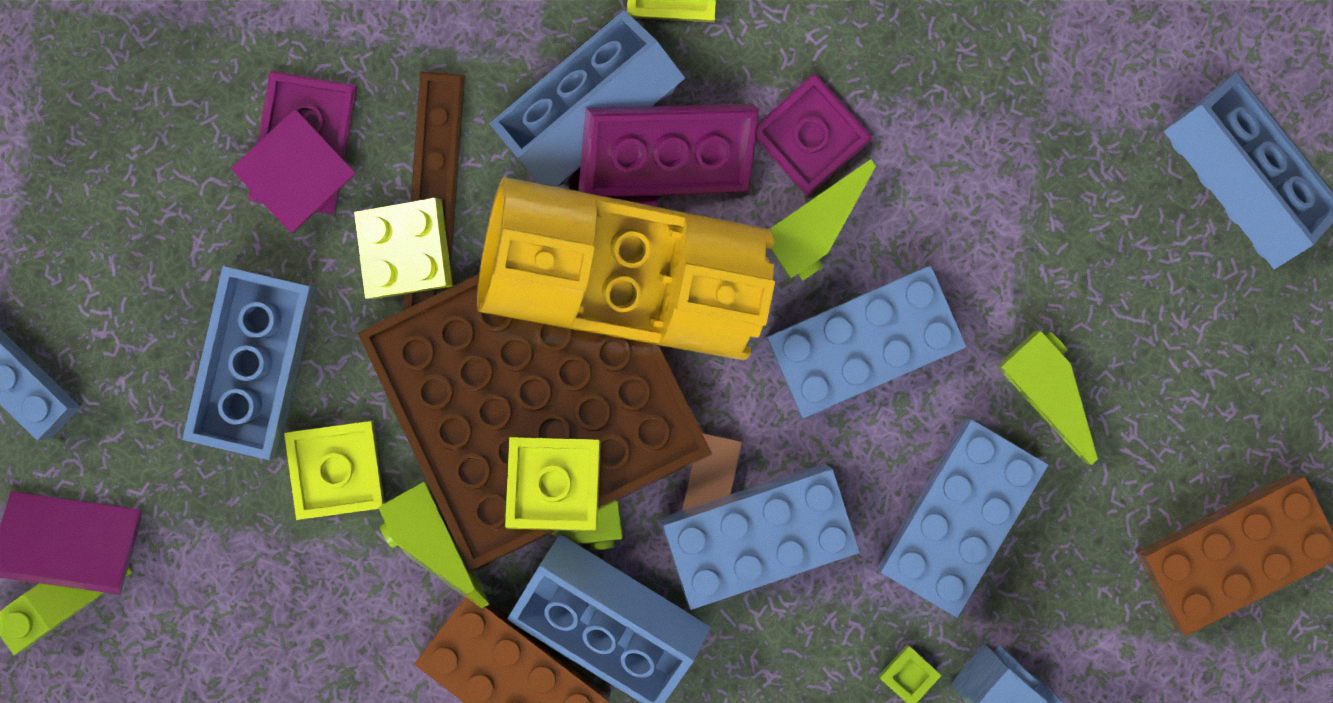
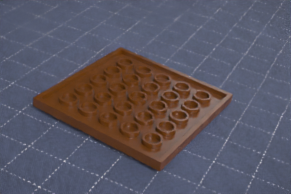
M479 274L358 333L470 572H474L557 531L505 528L509 437L600 440L598 510L712 455L659 345L478 312L477 291Z

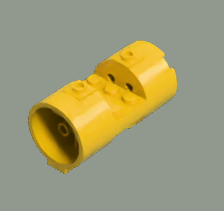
M503 177L495 195L483 247L477 291V310L482 313L744 361L751 355V347L746 346L749 338H759L762 327L767 324L775 280H773L774 264L769 263V258L766 257V248L772 249L774 239L771 230L767 228Z

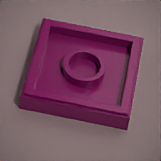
M816 73L809 77L757 124L755 138L806 197L873 139Z
M297 109L290 112L231 168L240 180L292 234L302 227L357 175L350 165Z

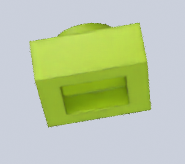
M909 644L878 675L906 703H917L942 676Z

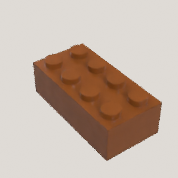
M1291 473L1136 551V554L1174 629L1187 636L1332 563L1333 531L1306 477Z
M465 597L414 663L416 667L464 703H608L610 699L608 691L545 643L507 620L509 616L490 601H488L489 605L480 608Z

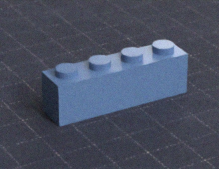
M0 329V405L37 441L50 439L81 406Z

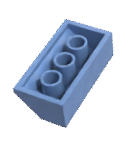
M1237 72L1233 73L1178 117L1164 131L1175 151L1184 156L1198 174L1203 186L1212 191L1224 206L1228 217L1240 226L1252 241L1256 252L1266 259L1273 269L1278 268L1313 246L1333 223V192Z

